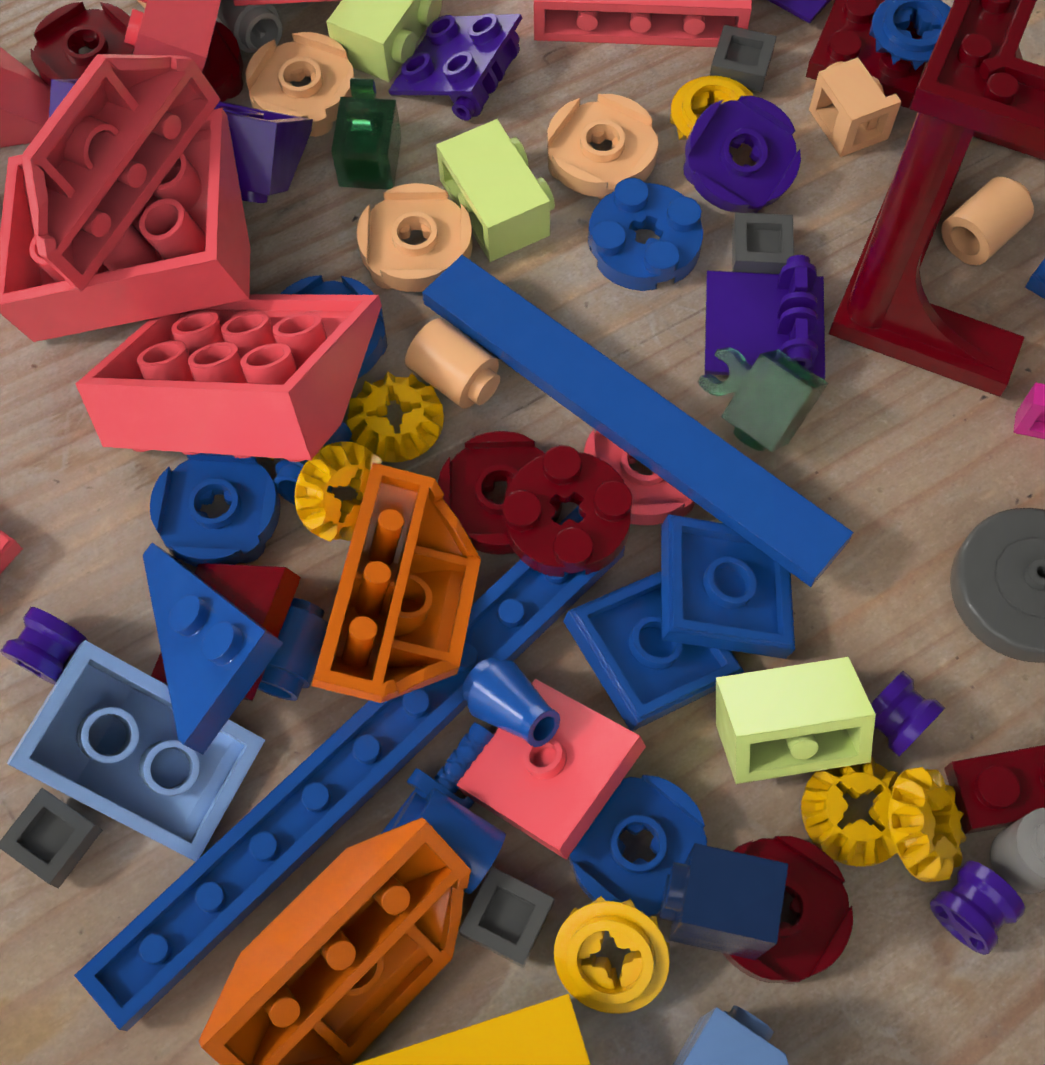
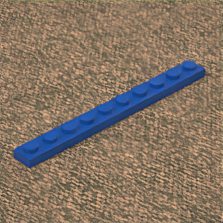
M579 505L559 524L562 525L568 519L574 520L577 523L582 521L583 517L579 514ZM625 546L619 555L606 567L586 575V570L577 573L564 572V577L548 576L532 569L520 559L472 604L460 668L456 675L383 703L369 700L84 965L74 976L116 1027L123 1031H128L468 706L463 697V685L469 672L479 662L488 658L516 660L624 556Z

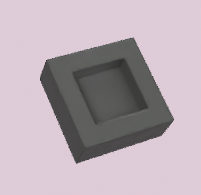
M724 25L712 61L710 76L731 78L740 82L748 89L762 92L777 36Z
M735 212L732 225V272L780 274L782 267L786 265L787 259L794 256L793 215Z
M41 788L0 840V849L45 882L59 889L103 830L53 794Z
M491 866L459 930V934L524 968L555 903V898Z

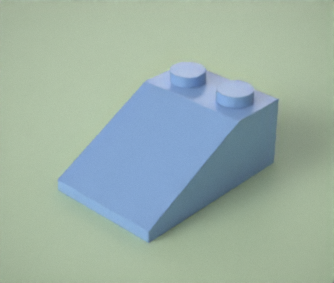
M85 640L78 646L8 759L7 764L196 862L212 837L265 739L228 719L203 755L183 745L178 740L168 685Z

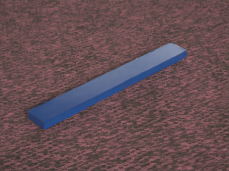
M463 254L422 292L423 301L427 307L808 586H813L849 543L854 533Z

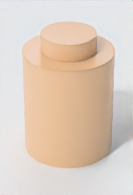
M1006 177L991 179L943 222L941 228L942 238L949 251L966 264L981 265L985 263L1031 221L1034 214V206L1029 191L1021 183Z
M441 318L430 321L417 333L405 356L407 368L463 409L469 408L475 403L482 405L487 402L495 393L500 383V376L497 374L499 368L498 359Z

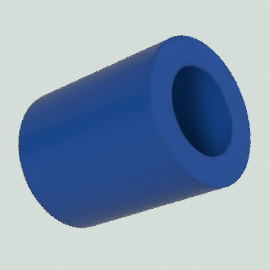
M433 788L426 798L415 792L401 811L392 829L419 818H424L471 869L468 888L464 889L465 893L471 894L494 863L504 843L506 833L436 788Z

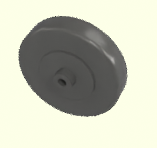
M1015 508L998 512L986 518L970 532L953 560L950 587L955 607L961 619L980 641L1007 657L1035 663L1045 662V510L1038 508Z

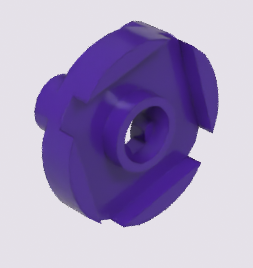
M741 96L739 100H729L722 104L723 100L706 108L689 133L685 146L684 175L687 181L694 185L698 193L712 205L729 212L757 213L760 209L775 203L791 186L798 174L801 153L800 149L797 152L796 142L792 136L795 128L789 117L779 107L763 98ZM743 143L749 145L752 148L749 157L756 162L755 165L744 164L740 166L735 163L733 155L729 152V146L738 149Z

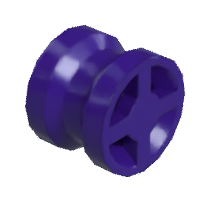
M30 607L23 617L25 628L18 638L8 640L0 652L16 665L55 685L64 671V665L70 656L75 653L83 641H88V639L59 618L39 608Z
M904 671L894 678L871 703L876 714L874 729H878L888 738V748L898 757L945 709L936 699H925L914 690V680Z
M970 860L965 862L957 871L958 883L951 891L938 892L930 901V908L942 926L956 939L973 951L986 955L998 944L997 932L1004 924L1016 923L1025 913V905L1017 892L1002 877L981 863Z

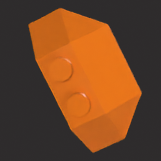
M372 462L313 677V687L383 703L458 673L481 558L460 521L443 500L444 494L435 478Z
M419 818L347 847L239 954L199 1039L201 1048L220 1065H351L452 960L462 916L464 889L468 888L471 869L424 818Z

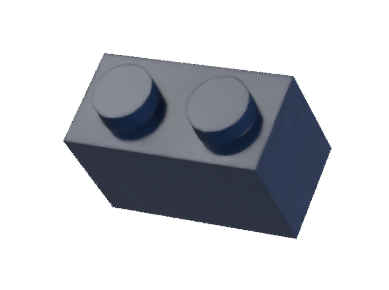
M695 843L685 863L673 862L671 873L667 874L659 918L672 921L669 941L756 960L777 944L788 863Z

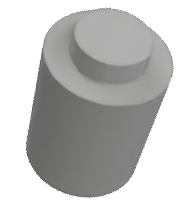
M1039 808L1028 813L1000 831L991 845L990 860L994 872L1002 877L1016 892L1022 894H1037L1045 891V808Z

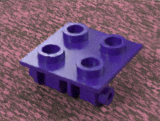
M488 13L476 16L444 15L438 17L428 26L426 35L414 51L413 56L408 58L402 65L400 74L388 90L389 94L449 96L453 102L452 111L458 118L468 121L471 117L479 116L489 98L488 94L496 90L498 82L503 79L505 71L520 51L518 44L520 38L515 30L523 19L521 14L495 15Z
M805 255L789 257L786 265L782 267L780 274L707 271L704 374L825 380L824 277L817 276V269L810 263L809 257Z

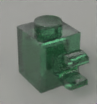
M351 78L350 89L352 97H340L331 149L339 187L389 190L395 185L401 144V130L396 100L376 98L374 79Z
M730 347L719 348L714 354L719 360L724 361L728 365V379L722 382L709 373L701 375L698 380L701 388L711 395L722 396L735 392L721 417L735 426L733 434L741 442L755 450L764 451L766 448L771 452L789 444L828 385V382L778 349L760 354L754 365L751 366L739 351Z

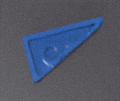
M151 543L143 554V561L177 736L183 745L203 755L280 649L283 642L175 557L154 543Z

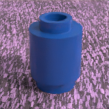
M293 598L278 639L283 644L267 665L258 690L277 698L296 701L302 688L310 687L328 626V622L322 619L325 613L323 609L309 601Z

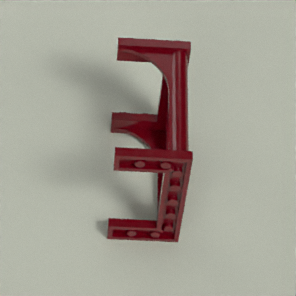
M954 0L909 108L918 113L894 178L828 334L1000 397L1009 383L1025 337L929 303L921 283L920 266L972 137L1045 160V66L1023 60L1019 48L1020 41L1037 0Z

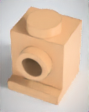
M857 57L846 62H836L825 70L819 71L809 111L839 156L843 157L888 140L902 101L897 94L886 97L879 80L870 75Z

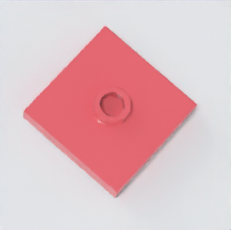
M535 679L532 685L545 702L560 716V724L556 734L545 745L533 747L524 739L498 728L493 734L492 739L484 746L483 751L478 754L476 760L472 762L470 768L466 770L456 786L465 796L470 797L474 802L567 860L646 748V745L640 735Z

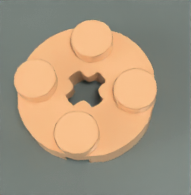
M314 32L292 33L293 41L279 46L276 45L275 39L265 43L254 53L246 68V82L252 107L313 119L310 136L317 137L328 133L332 129L333 122L342 117L350 108L356 95L357 88L353 66L348 60L346 50L336 40ZM305 76L311 77V83L305 86L296 87L290 83L292 81L301 82Z
M598 94L597 102H587L580 105V98L568 102L558 110L548 127L547 147L548 170L550 174L573 191L587 196L598 197L600 200L614 192L616 185L624 179L637 178L644 182L655 167L659 144L658 134L656 135L652 128L651 116L637 102L615 94ZM605 139L612 141V149L607 151L595 150L590 145L591 142L601 144Z
M411 183L393 187L383 193L384 200L376 204L372 210H370V205H368L359 218L357 242L363 264L371 273L373 282L380 288L396 289L405 292H423L462 254L470 259L473 237L469 213L462 204L460 209L455 202L449 200L448 192L437 186ZM421 230L423 238L427 240L421 244L410 245L400 239L410 238L411 231Z

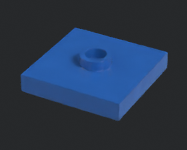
M668 514L661 524L662 640L783 659L790 656L795 651L791 573L724 523Z
M661 571L575 607L567 612L563 620L631 731L641 728L716 691V677L744 672L730 650L662 640Z

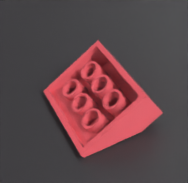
M223 108L212 111L82 292L73 288L38 254L21 155L8 157L0 227V314L33 342L249 299L251 248L229 121Z
M249 294V299L152 318L75 384L103 447L127 448L136 452L149 450L174 451L185 455L200 453L232 455L235 458L241 459L268 457L283 458L290 462L312 460L343 422L382 304L379 295Z

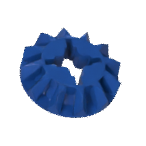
M885 0L874 12L869 33L870 36L876 39V52L891 53L893 65L901 60L910 61L916 71L925 61L928 63L951 7L941 0ZM910 22H913V28L916 29L919 36H922L921 39L912 38L910 31L906 30Z

